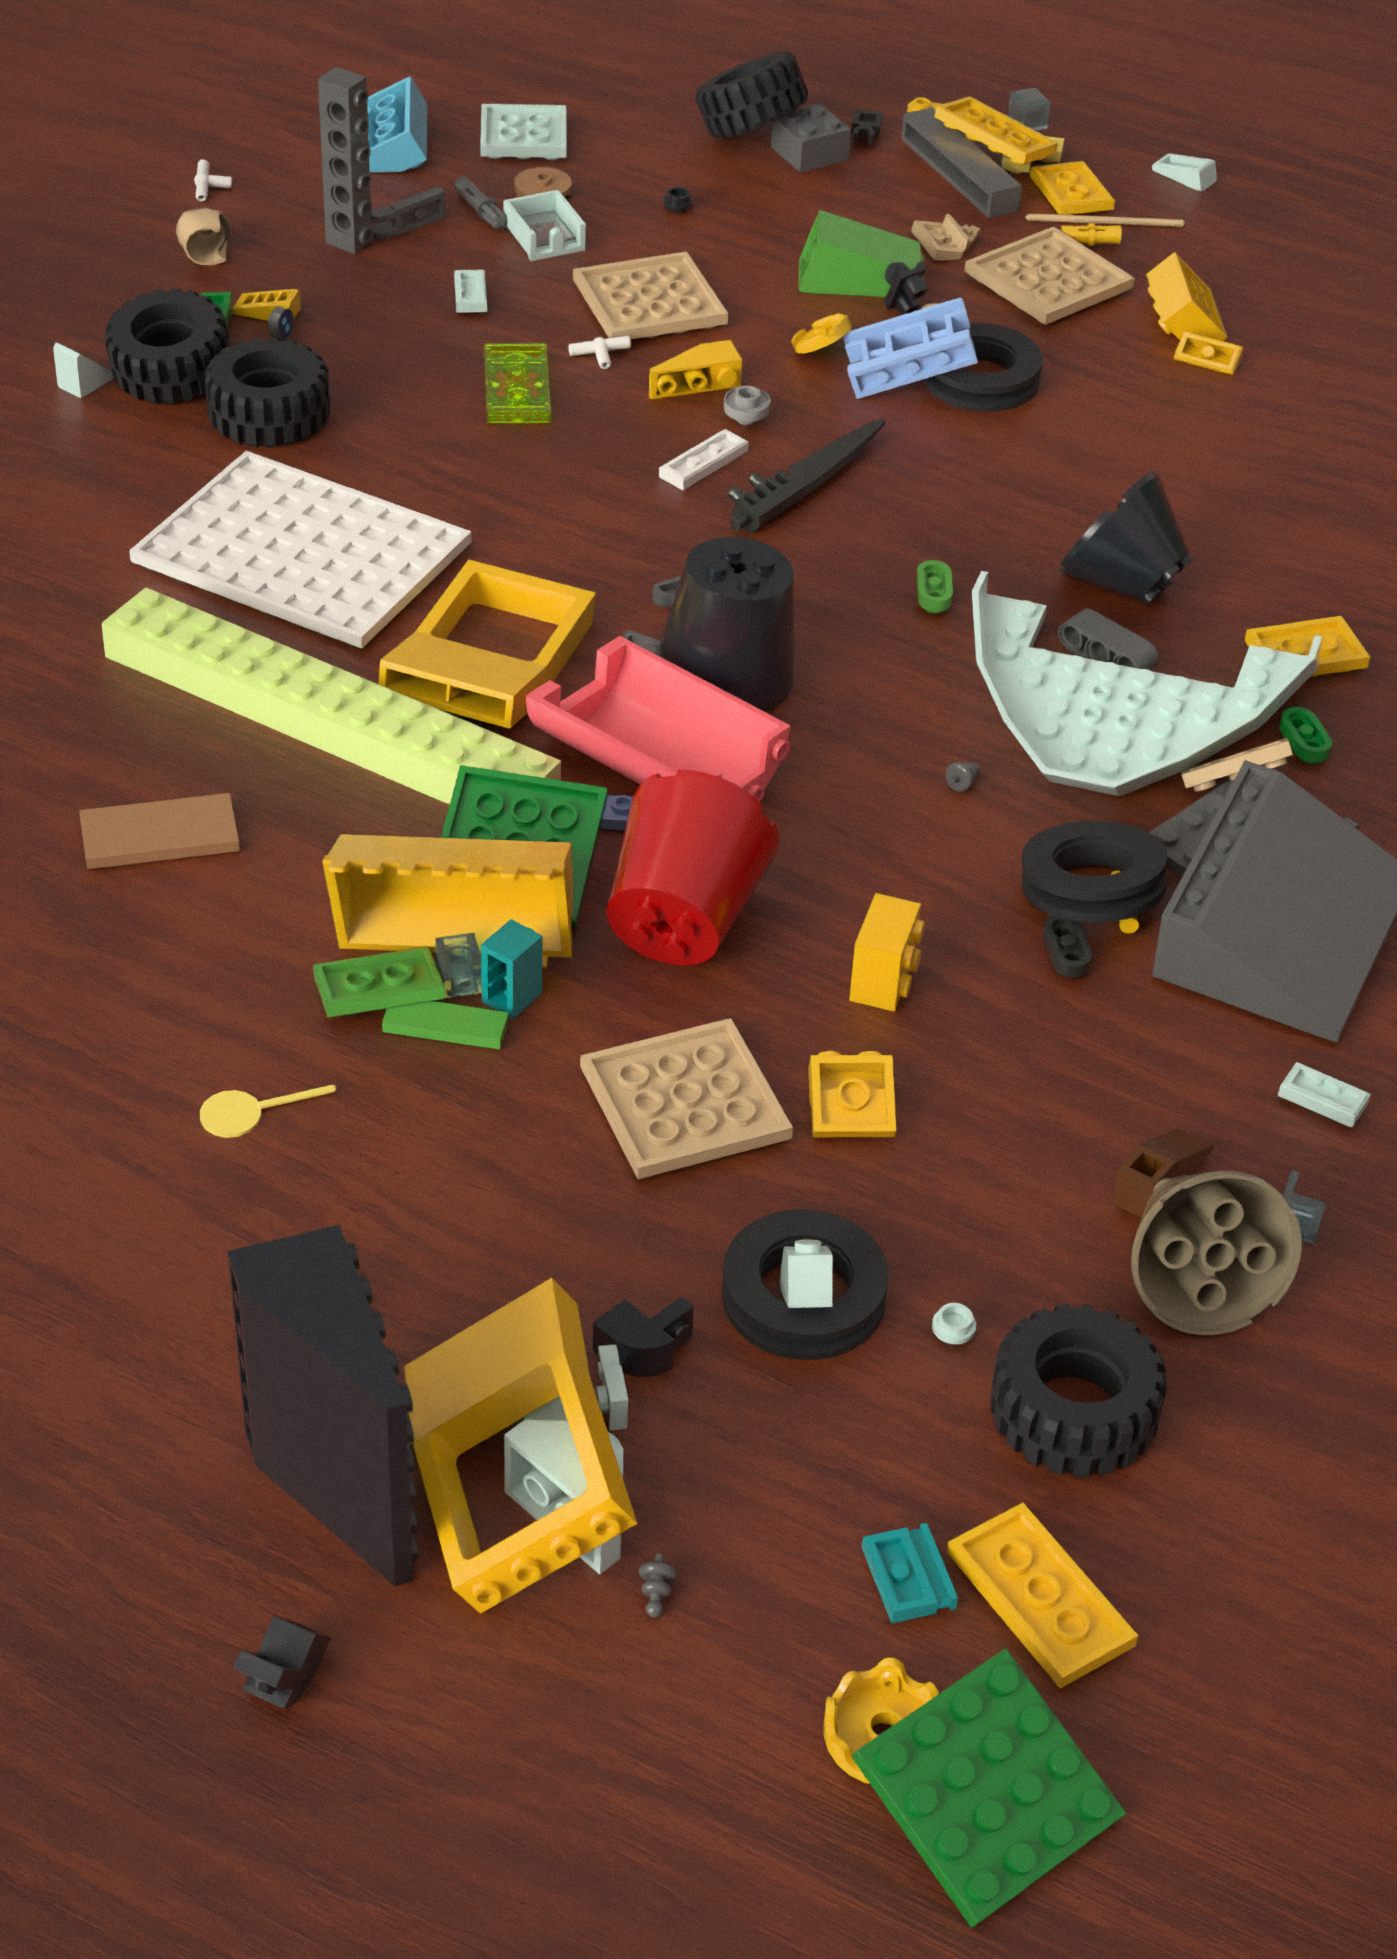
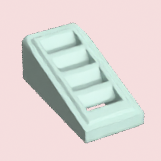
M1168 153L1152 165L1153 171L1198 191H1204L1217 180L1216 163L1211 159Z

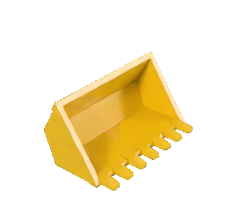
M341 834L329 854L323 858V867L339 949L402 951L429 947L431 952L481 954V944L512 919L543 936L542 956L572 958L573 940L571 927L574 892L572 843Z

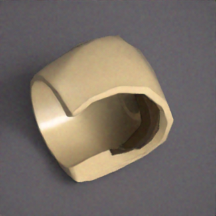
M209 208L183 212L176 225V234L186 255L193 262L200 265H216L227 261L226 246L230 231L228 221L223 212Z

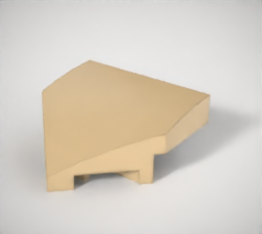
M946 214L943 224L940 222L915 220L911 231L933 260L946 261L961 259L978 236L980 228L973 225L971 227L967 225L962 227L957 224L951 215Z

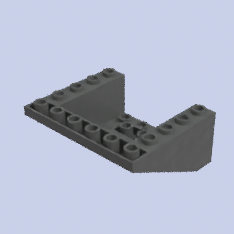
M1245 760L1162 914L1152 976L1338 1043L1397 918V859L1282 772Z

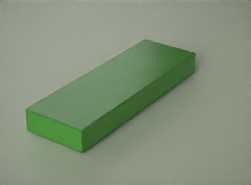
M436 1001L414 1003L387 1008L382 1021V1032L500 1050L509 1023V1012Z

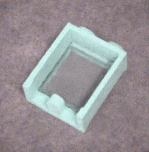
M559 190L504 200V214L507 216L504 221L506 223L504 228H508L527 252L530 261L585 251L586 224Z

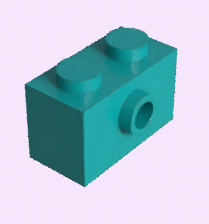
M510 919L481 944L482 1003L497 1011L509 1012V1017L514 1019L542 994L543 936Z

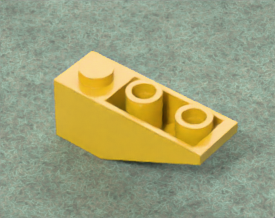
M731 340L699 344L650 369L649 397L650 399L740 387L742 359Z

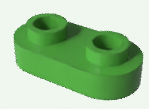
M936 560L922 562L917 568L916 577L919 606L929 613H940L949 609L953 596L950 567Z

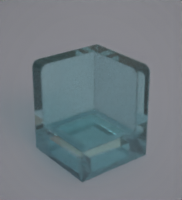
M1036 88L1013 91L1010 94L1008 117L1035 131L1047 129L1051 103Z
M1291 1170L1283 1197L1298 1219L1301 1239L1315 1243L1326 1209V1203L1295 1194L1300 1172Z

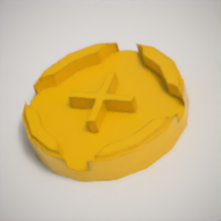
M830 315L815 321L812 324L813 329L808 332L805 329L799 330L793 336L791 343L797 353L812 352L846 335L851 330L852 325L847 315Z

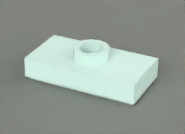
M485 270L454 271L456 312H487Z
M1298 1062L1295 1063L1278 1092V1096L1351 1128H1353L1365 1110L1371 1095Z

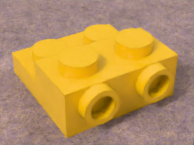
M825 1051L818 1055H811L808 1075L813 1138L895 1137L896 1116L892 1055H882L876 1051H865L858 1055H841L839 1052Z

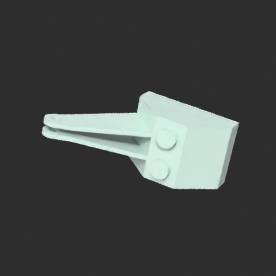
M560 1396L526 1415L524 1421L504 1435L505 1493L536 1520L543 1518L581 1496L587 1489L585 1474ZM608 1432L623 1478V1447L618 1439ZM621 1534L580 1556V1558L598 1574H602L620 1559Z

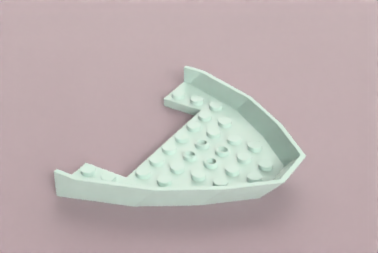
M981 571L972 590L977 665L1003 721L1049 782L1123 796L1194 767L1259 729L1318 669L1322 636L1317 635L1314 637L1308 656L1250 645L1234 688L1217 683L1188 679L1182 676L1152 672L1147 669L1117 665L1112 662H1102L1076 655L1072 656L1046 649L1032 648L1046 617L1047 605L987 594L988 572Z

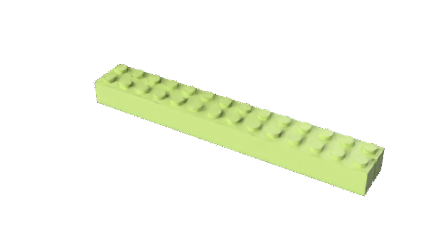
M145 587L101 623L105 657L449 805L460 765L561 781V760Z

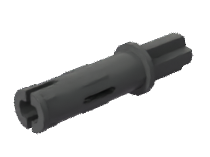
M459 177L454 183V189L476 210L477 216L481 220L487 221L495 229L498 227L504 228L506 225L504 221L507 216L498 208L497 202L492 198H488L467 177Z

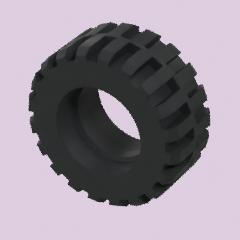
M782 51L749 60L709 79L708 82L703 83L697 88L695 100L708 133L716 139H724L758 129L790 114V112L798 109L800 105L806 102L808 89L796 57L789 51Z
M171 288V291L153 290L154 293L147 295L142 293L137 295L135 300H128L123 303L121 310L117 309L111 316V320L107 323L106 335L104 337L112 374L119 387L126 393H130L134 398L141 401L146 399V401L153 404H158V402L175 404V401L179 400L187 402L193 400L194 396L199 395L201 397L205 395L206 368L216 354L219 355L222 349L230 347L226 321L222 310L206 296L202 295L199 297V294L195 291L187 290V292H182L178 288Z
M255 338L246 343L241 341L235 343L232 348L226 347L222 349L219 355L216 354L206 368L205 385L209 420L224 437L230 436L233 442L239 444L244 442L251 447L266 445V448H275L276 445L284 444V446L293 445L294 441L299 440L302 442L308 439L311 433L315 435L329 417L328 367L317 352H312L310 347L304 344L297 345L295 341L288 339L280 341L279 338H269V340Z
M1070 1304L1055 1306L1054 1311L1048 1312L1044 1308L1032 1313L1030 1320L1025 1317L1012 1326V1331L1006 1334L1000 1343L999 1353L996 1356L991 1387L990 1410L995 1416L994 1424L998 1432L1002 1436L1007 1435L1006 1443L1016 1453L1023 1451L1028 1462L1037 1467L1040 1463L1049 1467V1472L1062 1475V1471L1074 1472V1477H1088L1090 1472H1097L1101 1476L1114 1472L1116 1465L1122 1469L1135 1462L1137 1456L1144 1454L1151 1446L1152 1438L1156 1436L1167 1390L1166 1366L1162 1356L1156 1353L1157 1347L1147 1335L1142 1337L1140 1335L1141 1329L1130 1320L1125 1323L1118 1319L1119 1315L1107 1309L1105 1313L1093 1310L1094 1306L1081 1304L1080 1308H1070ZM1060 1377L1081 1378L1102 1387L1112 1398L1096 1403L1071 1401L1051 1391L1044 1382Z

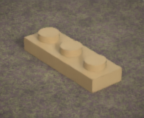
M1288 738L1183 770L1181 774L1186 788L1194 786L1195 791H1201L1215 786V779L1229 775L1230 780H1234L1245 760L1259 765L1264 764L1268 768H1274L1286 764V757L1293 754Z

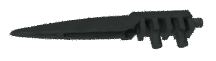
M879 418L827 444L804 460L795 462L789 467V475L779 470L776 472L774 479L772 477L765 479L755 472L748 481L755 487L754 492L749 490L744 493L737 486L732 487L727 495L735 502L731 514L733 519L730 520L732 529L739 531L743 528L755 533L801 502L804 496L828 480L853 459L883 428L886 423L884 419Z

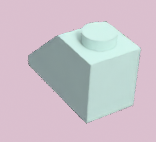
M797 1240L795 1241V1247H784L780 1274V1291L788 1308L832 1307V1253L828 1246H821V1241Z

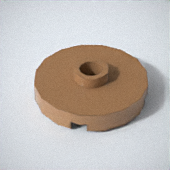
M536 167L527 169L515 177V195L517 197L559 190L564 198L565 196L570 197L572 194L571 178L566 173L557 169Z

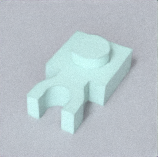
M616 1344L598 1346L600 1357L598 1371L602 1386H596L595 1392L601 1413H606L609 1431L627 1429L628 1396L622 1367L619 1365Z

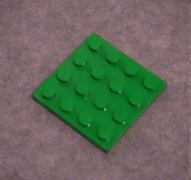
M460 765L441 838L572 843L574 892L571 928L577 929L608 800V788Z
M1006 1648L868 1742L851 1756L971 1928L1126 1814Z

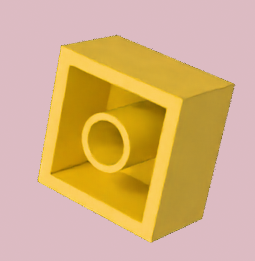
M875 893L855 942L849 1001L895 1012L900 997L907 998L912 981V975H909L910 971L917 972L922 954L921 949H916V943L920 944L925 928V921L919 920L921 903Z

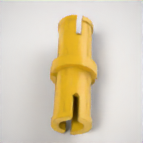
M1088 223L1087 226H1061V232L1080 244H1087V247H1094V244H1120L1121 225L1095 226L1094 223Z

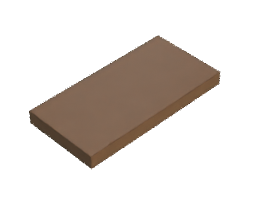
M230 793L79 810L87 869L240 851Z

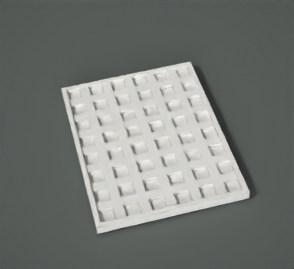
M245 451L130 550V560L148 569L362 649L471 543V531Z

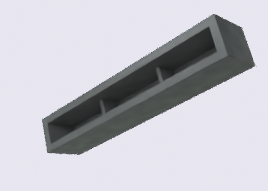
M933 107L903 115L901 140L988 218H993L1019 211L1022 185L958 129L948 128L944 125L943 121L935 118L936 110Z

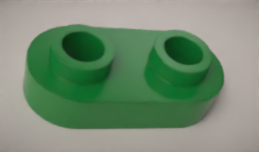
M1302 707L1286 709L1282 713L1279 728L1283 736L1288 738L1290 747L1296 756L1310 764L1323 762L1328 759L1332 739L1317 716L1312 711Z

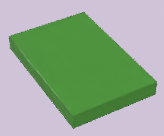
M429 947L313 965L314 979L327 1017L446 998L445 986Z

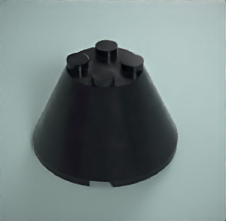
M1151 471L1122 494L1123 500L1118 504L1115 512L1111 513L1107 509L1093 523L1061 562L1064 568L1060 567L1058 569L1060 573L1142 602L1145 606L1157 595L1160 596L1173 583L1172 578L1177 572H1182L1191 563L1193 557L1189 555L1161 478L1155 471Z

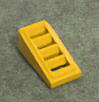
M287 289L242 293L232 308V314L268 321L271 312L276 307L290 309L295 318L301 309L300 290Z

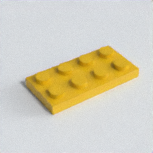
M970 96L939 105L936 108L934 117L943 121L946 127L958 129L965 133L967 138L988 145L989 150L1005 154L1010 157L1013 163L1026 165L1029 162L1056 153L1058 146L1056 141Z
M1024 1503L1007 1510L948 1542L947 1554L1060 1689L1136 1647L1138 1634Z

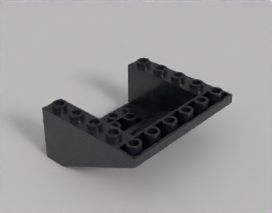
M340 1225L227 1251L244 1430L256 1467L391 1584L398 1586L413 1582L412 1562L419 1560V1554L414 1535L412 1534L418 1532V1526L411 1505L417 1503V1497L410 1476L416 1473L409 1445L414 1444L415 1440L409 1416L406 1415L413 1413V1402L407 1384H398L396 1376H399L400 1371L394 1348L385 1349L382 1341L386 1339V1331L381 1313L379 1311L372 1312L369 1306L373 1304L371 1287L367 1276H358L357 1270L360 1269V1263L354 1242L346 1243Z

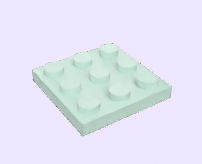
M482 104L480 156H488L492 159L501 157H517L519 159L545 157L549 160L566 158V105Z

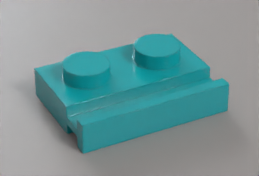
M927 1523L920 1524V1529L908 1531L906 1527L863 1537L862 1550L891 1624L936 1614L937 1609L948 1607L949 1610L957 1608L958 1596Z

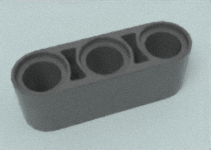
M1083 609L1058 628V637L1062 645L1082 658L1112 662L1117 665L1150 670L1158 663V653L1152 643L1094 610Z

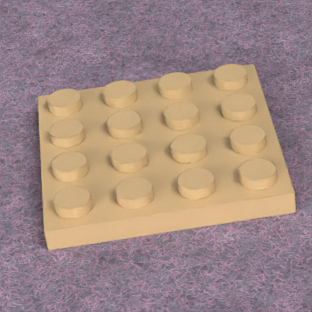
M1055 227L1048 228L970 259L965 264V272L1045 325L1108 298L1117 296L1132 289L1134 285L1133 276Z
M687 252L573 269V281L609 338L627 335L630 339L654 338L662 334L684 333L687 330L710 329L718 325L728 324V312Z
M731 1018L581 1055L580 1067L637 1179L792 1139L793 1127Z

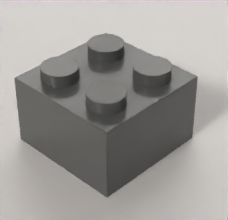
M812 104L808 108L793 110L790 114L772 122L771 148L801 173L847 161L849 159L851 129L821 104Z

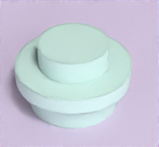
M948 1303L942 1306L934 1315L932 1329L936 1337L945 1343L963 1344L974 1336L976 1321L971 1310L965 1305Z

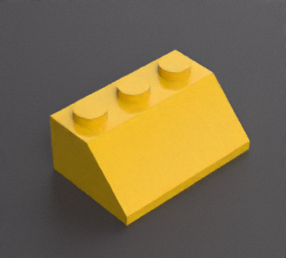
M1176 252L1146 274L1150 284L1148 291L1155 300L1153 307L1161 317L1158 322L1168 335L1173 333L1181 340L1183 332L1186 331L1220 341L1227 338L1211 289Z

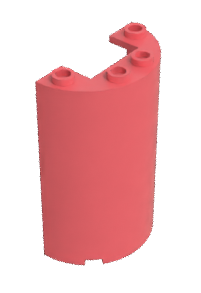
M618 636L597 650L595 680L560 702L561 686L551 680L526 695L527 712L533 725L638 784H641L644 780L657 773L661 777L676 775L678 770L699 771L728 780L743 788L761 802L764 796V789L773 777L780 761L787 756L790 750V742H788L789 724L622 636Z

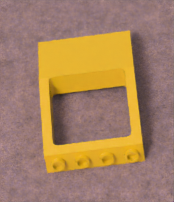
M468 560L418 629L380 660L378 684L436 709L511 729L528 713L526 695L549 680L555 681L591 627L596 592ZM472 604H480L559 625L533 661H525L446 640Z
M553 1278L548 1279L404 1366L406 1384L413 1402V1413L409 1414L415 1440L413 1447L452 1588L480 1614L637 1524L590 1379L578 1304ZM560 1396L587 1481L586 1491L581 1496L481 1553L457 1470V1458L465 1451Z

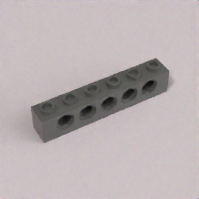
M335 67L318 78L325 236L327 244L355 254L372 242L373 237L367 80L365 76Z

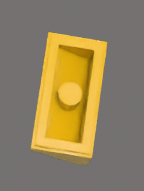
M1184 331L1174 355V360L1233 375L1242 360L1243 347Z

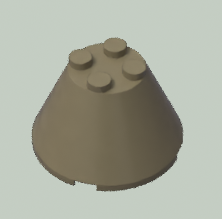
M1216 1171L1163 1179L1153 1189V1194L1146 1204L1135 1236L1131 1256V1268L1135 1287L1145 1305L1163 1323L1179 1331L1196 1335H1217L1241 1329L1253 1323L1250 1319L1263 1311L1268 1305L1272 1304L1274 1307L1287 1292L1300 1262L1302 1249L1301 1230L1298 1219L1286 1199L1271 1184L1256 1176L1236 1171Z

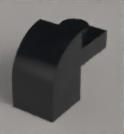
M681 1296L649 1319L625 1299L593 1322L592 1351L599 1356L598 1346L616 1344L619 1365H621L624 1374L649 1377L665 1373L673 1368L674 1348L683 1346L692 1335L694 1306Z
M273 1616L258 1653L240 1650L233 1669L248 1675L242 1690L284 1709L293 1706L314 1678L331 1637L291 1619Z

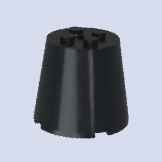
M715 538L694 547L686 559L656 655L762 711H767L779 705L790 694L794 681V571L789 560L773 547L746 538Z

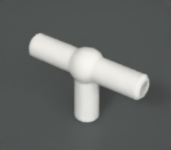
M204 159L198 162L197 175L194 179L196 199L203 202L207 200L208 187H232V177L209 175V162Z
M628 335L607 339L597 337L593 341L569 344L570 356L596 353L599 367L607 369L611 366L608 351L630 348L631 339Z

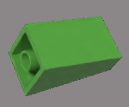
M819 210L799 258V291L803 293L886 297L891 286L885 279V271L888 265L899 262L904 263L910 270L914 269L917 263L924 260V255H921L920 242Z

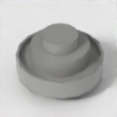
M745 385L731 389L725 394L723 408L729 417L735 419L740 424L750 425L769 415L771 399L764 390Z

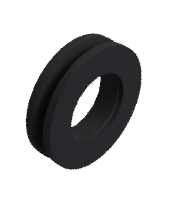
M970 323V328L967 329L971 333L977 360L997 363L1007 368V370L997 373H978L962 367L923 379L926 388L934 396L950 405L973 411H1004L1019 407L1036 395L1040 386L1043 355L1038 345L1019 331L990 323Z
M1091 820L1057 825L1038 833L1024 846L1022 851V891L1026 899L1033 906L1047 914L1062 919L1080 922H1110L1131 918L1150 910L1164 897L1167 889V851L1162 842L1154 835L1128 824ZM1082 865H1104L1122 870V872L1108 876L1089 877L1072 874L1065 870Z
M808 1209L775 1212L748 1224L730 1243L724 1259L722 1302L726 1315L733 1327L746 1340L764 1351L797 1360H819L836 1357L863 1344L879 1326L886 1304L889 1277L888 1265L877 1242L861 1227L843 1217L828 1212ZM797 1240L821 1241V1246H828L832 1253V1270L837 1272L846 1282L848 1290L841 1298L832 1302V1307L788 1308L784 1301L773 1296L762 1284V1278L767 1272L782 1264L784 1247H795V1241Z

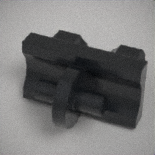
M894 262L888 265L885 271V279L891 286L883 302L888 310L897 307L901 315L919 310L921 305L917 299L923 297L928 290V286L922 279L927 269L923 262L917 263L916 267L912 270L904 263Z

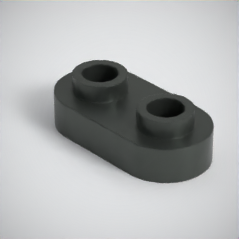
M1053 915L1049 916L1044 922L1042 938L1054 970L1068 978L1081 977L1087 974L1091 966L1092 950L1081 922L1062 919Z

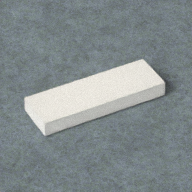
M724 429L659 467V477L679 489L685 490L748 452L749 442Z

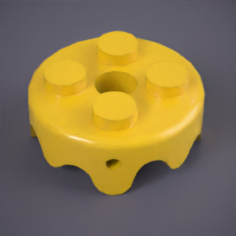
M895 1658L883 1659L875 1668L868 1671L848 1672L842 1678L833 1696H828L826 1700L824 1739L828 1751L836 1764L848 1775L870 1784L851 1756L858 1749L879 1736L872 1730L874 1725L879 1723L895 1725L939 1694L937 1688L932 1682L923 1684L911 1679L906 1673L904 1664Z

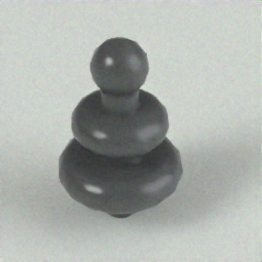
M954 762L946 769V781L953 790L964 792L976 780L981 768L977 763Z
M656 1554L654 1562L644 1563L638 1569L639 1576L647 1581L641 1587L642 1593L650 1597V1602L646 1605V1613L653 1618L662 1615L663 1605L661 1599L668 1597L672 1592L671 1586L667 1583L674 1581L678 1576L677 1569L674 1566L664 1563V1555Z

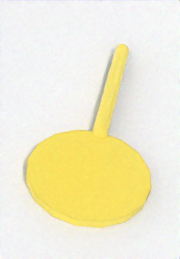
M328 1085L259 1102L255 1097L246 1092L236 1090L222 1091L212 1095L203 1103L200 1109V1122L205 1130L215 1136L225 1138L239 1137L251 1132L258 1126L262 1117L261 1109L334 1093L336 1086Z

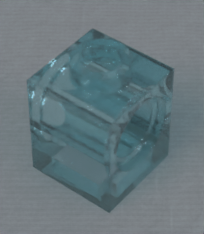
M474 932L435 938L436 966L445 986L446 998L482 993L481 954Z

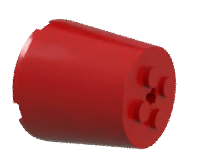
M678 770L674 776L661 777L657 773L644 780L637 788L631 802L606 911L608 922L619 939L643 956L674 965H696L710 959L716 953L776 856L779 847V832L775 821L769 822L761 812L763 805L754 796L736 784L704 772Z

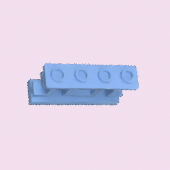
M957 298L861 327L844 335L845 349L850 363H853L848 365L847 370L856 398L859 399L978 363L971 333L967 329L970 328V321L963 299Z

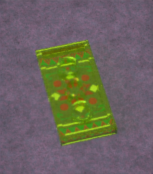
M545 343L484 344L487 423H551L547 345Z

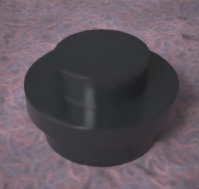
M672 187L667 190V194L664 196V205L672 212H684L693 204L690 191L684 187Z

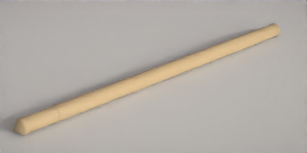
M1028 214L1025 217L1028 221L1173 227H1183L1186 224L1184 220L1053 214Z

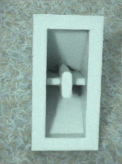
M55 344L53 350L59 388L82 398L114 378L112 371L61 344Z

